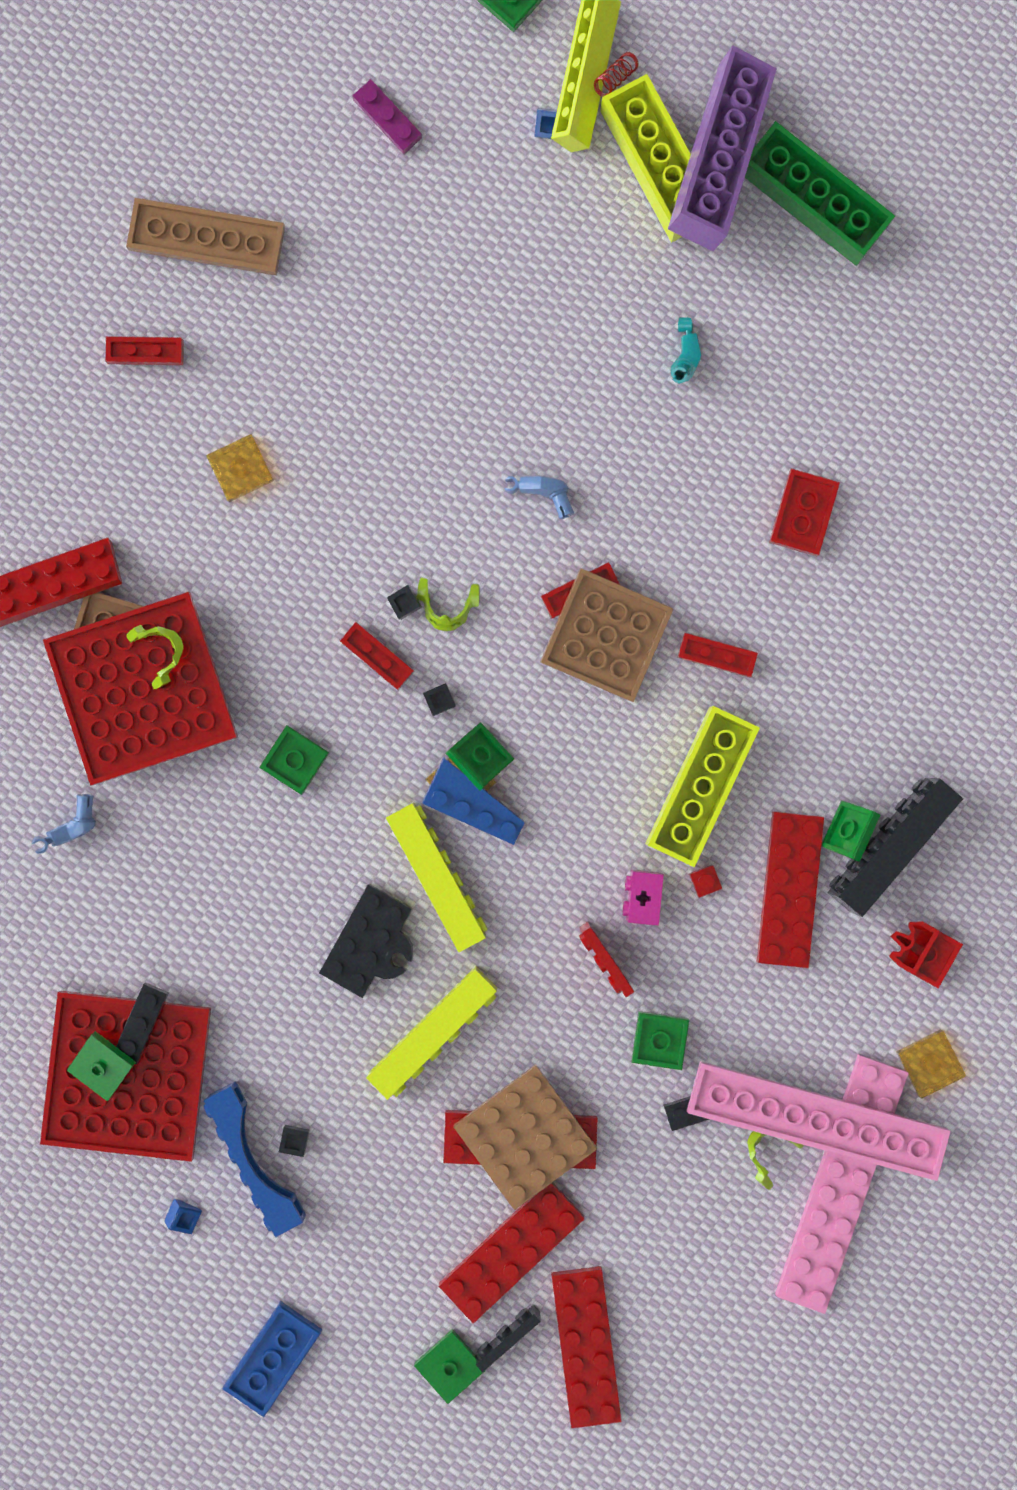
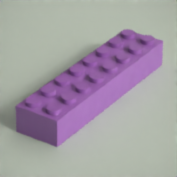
M734 45L731 46L719 63L668 226V230L711 251H714L728 235L777 68Z

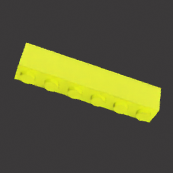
M581 0L551 136L552 140L570 152L590 148L601 97L594 89V81L607 70L621 6L620 0ZM599 79L598 86L601 92L603 88L602 79Z
M412 803L386 817V820L457 951L461 952L485 939V931L488 928L482 917L477 918L472 909L476 908L470 895L465 896L460 887L464 884L457 872L452 873L448 866L452 862L445 849L440 851L436 844L439 838L433 827L428 829L424 821L427 819V815L422 806L416 807L415 803Z
M475 966L368 1073L366 1079L387 1100L392 1095L395 1097L400 1095L407 1087L404 1083L410 1077L413 1079L417 1078L425 1069L422 1065L428 1059L431 1061L435 1060L443 1051L440 1047L446 1041L452 1043L461 1033L458 1029L464 1023L470 1025L478 1017L477 1011L483 1005L488 1007L496 999L497 987Z

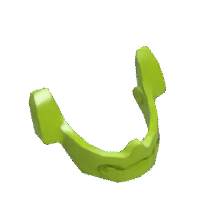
M420 578L417 598L423 601L425 617L435 629L453 631L466 622L472 607L479 606L480 587L479 584L471 585L465 607L458 616L449 618L447 615L439 617L434 614L429 603L431 599L430 594H428L427 578Z
M139 625L127 634L126 637L129 642L132 643L148 636L159 635L168 638L175 649L172 663L157 672L158 677L152 682L153 688L157 689L170 682L168 674L180 660L183 643L175 631L159 626L145 630L142 625Z
M753 1131L748 1138L747 1144L750 1159L758 1169L755 1179L766 1189L771 1190L773 1183L768 1177L769 1172L756 1159L755 1146L759 1144L761 1138L766 1136V1134ZM789 1141L799 1149L804 1146L803 1144Z

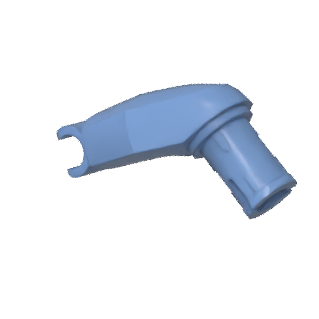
M512 476L505 479L506 482L515 483L513 488H505V491L509 494H514L520 489L523 494H537L552 499L560 520L574 514L566 494L569 488L564 481L545 476H522L520 481H517Z
M77 794L76 817L46 832V838L41 836L33 838L32 844L38 841L44 842V846L35 852L38 854L44 853L48 849L49 844L55 847L70 842L91 831L96 823V820L92 817L94 795Z

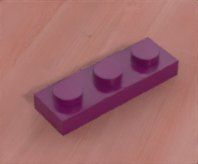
M371 79L352 95L353 101L403 154L408 152L422 139V133Z

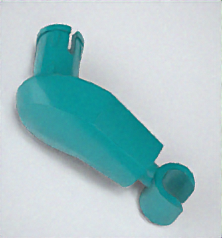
M680 317L678 320V332H686V335L681 337V354L670 369L671 377H673L672 380L678 384L687 382L693 377L702 356L697 333H692L693 323L689 317Z

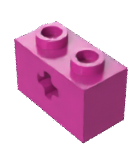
M631 870L630 876L626 875L625 891H629L628 901L623 902L622 915L627 916L626 920L628 923L659 926L664 874ZM641 891H644L649 896L648 899H644L643 904H640V901L636 898V895H641Z

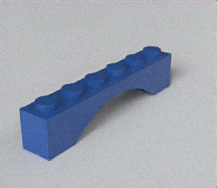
M234 1081L208 1095L204 1100L205 1112L209 1118H213L215 1121L217 1135L221 1141L226 1142L229 1148V1158L234 1164L237 1163L241 1171V1181L245 1186H249L252 1192V1201L257 1209H261L267 1230L269 1232L272 1231L276 1238L302 1224L306 1213L296 1194L271 1180L261 1170L252 1156L245 1132L247 1101L237 1082Z

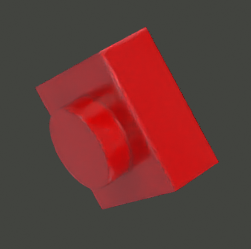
M713 865L689 873L698 898L722 889Z

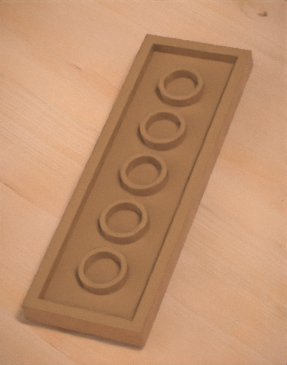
M135 198L126 247L129 251L277 276L285 225L282 222Z

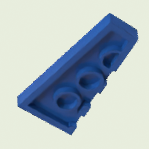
M443 757L422 800V804L514 845L525 824L524 820L495 799L484 788L479 791L461 770L454 766L447 758Z

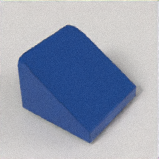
M537 109L534 137L551 139L557 110Z
M174 1199L164 1221L169 1230L192 1234L202 1210L181 1200Z

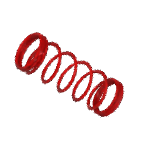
M625 52L603 74L595 79L594 89L596 93L604 97L614 91L617 86H620L622 81H625L628 76L638 69L637 57L631 52ZM624 56H629L634 60V70H632L630 63L623 59ZM623 61L629 64L631 70L625 67ZM614 66H618L621 74L625 76L624 79L621 78L619 72L614 70ZM609 70L613 71L616 79L620 81L619 84H616L615 79L609 75ZM599 79H602L603 85L609 90V93L605 94L600 91L598 86ZM604 80L608 83L609 88L606 87Z

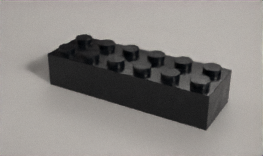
M940 778L919 779L911 788L912 794L907 799L903 798L896 805L895 814L891 818L887 817L879 825L878 829L880 831L875 837L871 836L860 862L850 859L845 866L847 870L842 876L837 875L829 884L830 890L827 893L849 912L863 917L964 799Z

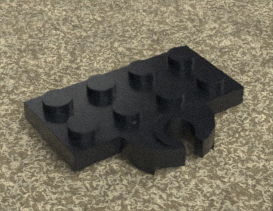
M368 884L319 974L357 996L364 998L375 977L394 979L405 973L408 969L404 966H395L392 962V957L395 953H401L407 961H413V944L410 938L401 931L413 908Z

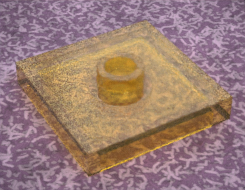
M252 434L206 455L228 502L274 481Z
M942 1029L896 1051L920 1099L966 1077Z

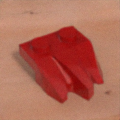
M923 921L909 922L910 935L896 931L890 936L900 945L901 950L899 952L893 951L889 957L899 967L939 989L963 944Z

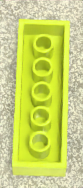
M645 74L602 97L600 112L672 243L682 238V236L668 230V226L691 153L648 74Z
M715 706L709 707L646 840V845L695 867L760 727Z

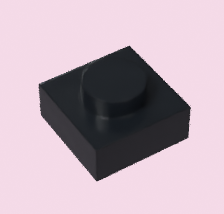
M406 585L387 597L399 620L422 608L410 585Z
M446 683L423 693L432 716L456 707Z
M285 1125L283 1127L279 1153L304 1157L310 1130Z

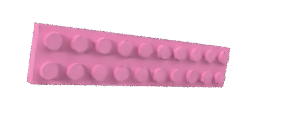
M858 1054L842 1100L895 1114L908 1072ZM824 1151L775 1292L777 1297L824 1314L826 1313L875 1172L876 1164Z
M701 1061L687 1108L689 1114L938 1181L951 1132L944 1127Z

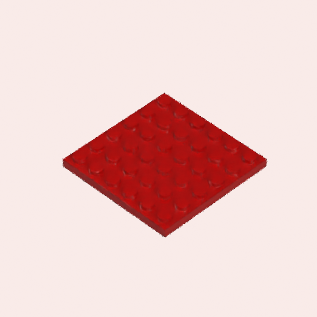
M190 592L43 639L90 786L238 738ZM139 625H142L145 630L159 626L175 631L183 643L180 660L168 674L170 682L157 689L153 688L152 682L158 677L157 672L172 663L175 649L168 638L159 635L148 636L132 643L129 642L126 637L127 634Z
M59 991L57 993L40 1145L192 1162L196 1145L211 1008L165 1002L139 1063L133 1066L113 1096L106 1101L69 1073L67 1069L95 1031L114 1046L117 1045L136 999Z

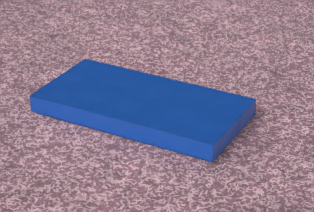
M280 1301L222 1389L262 1417H265L321 1334L322 1329Z

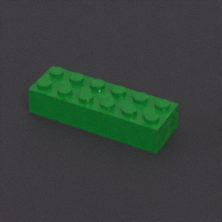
M776 121L753 148L745 179L855 266L860 263L895 218L893 213Z

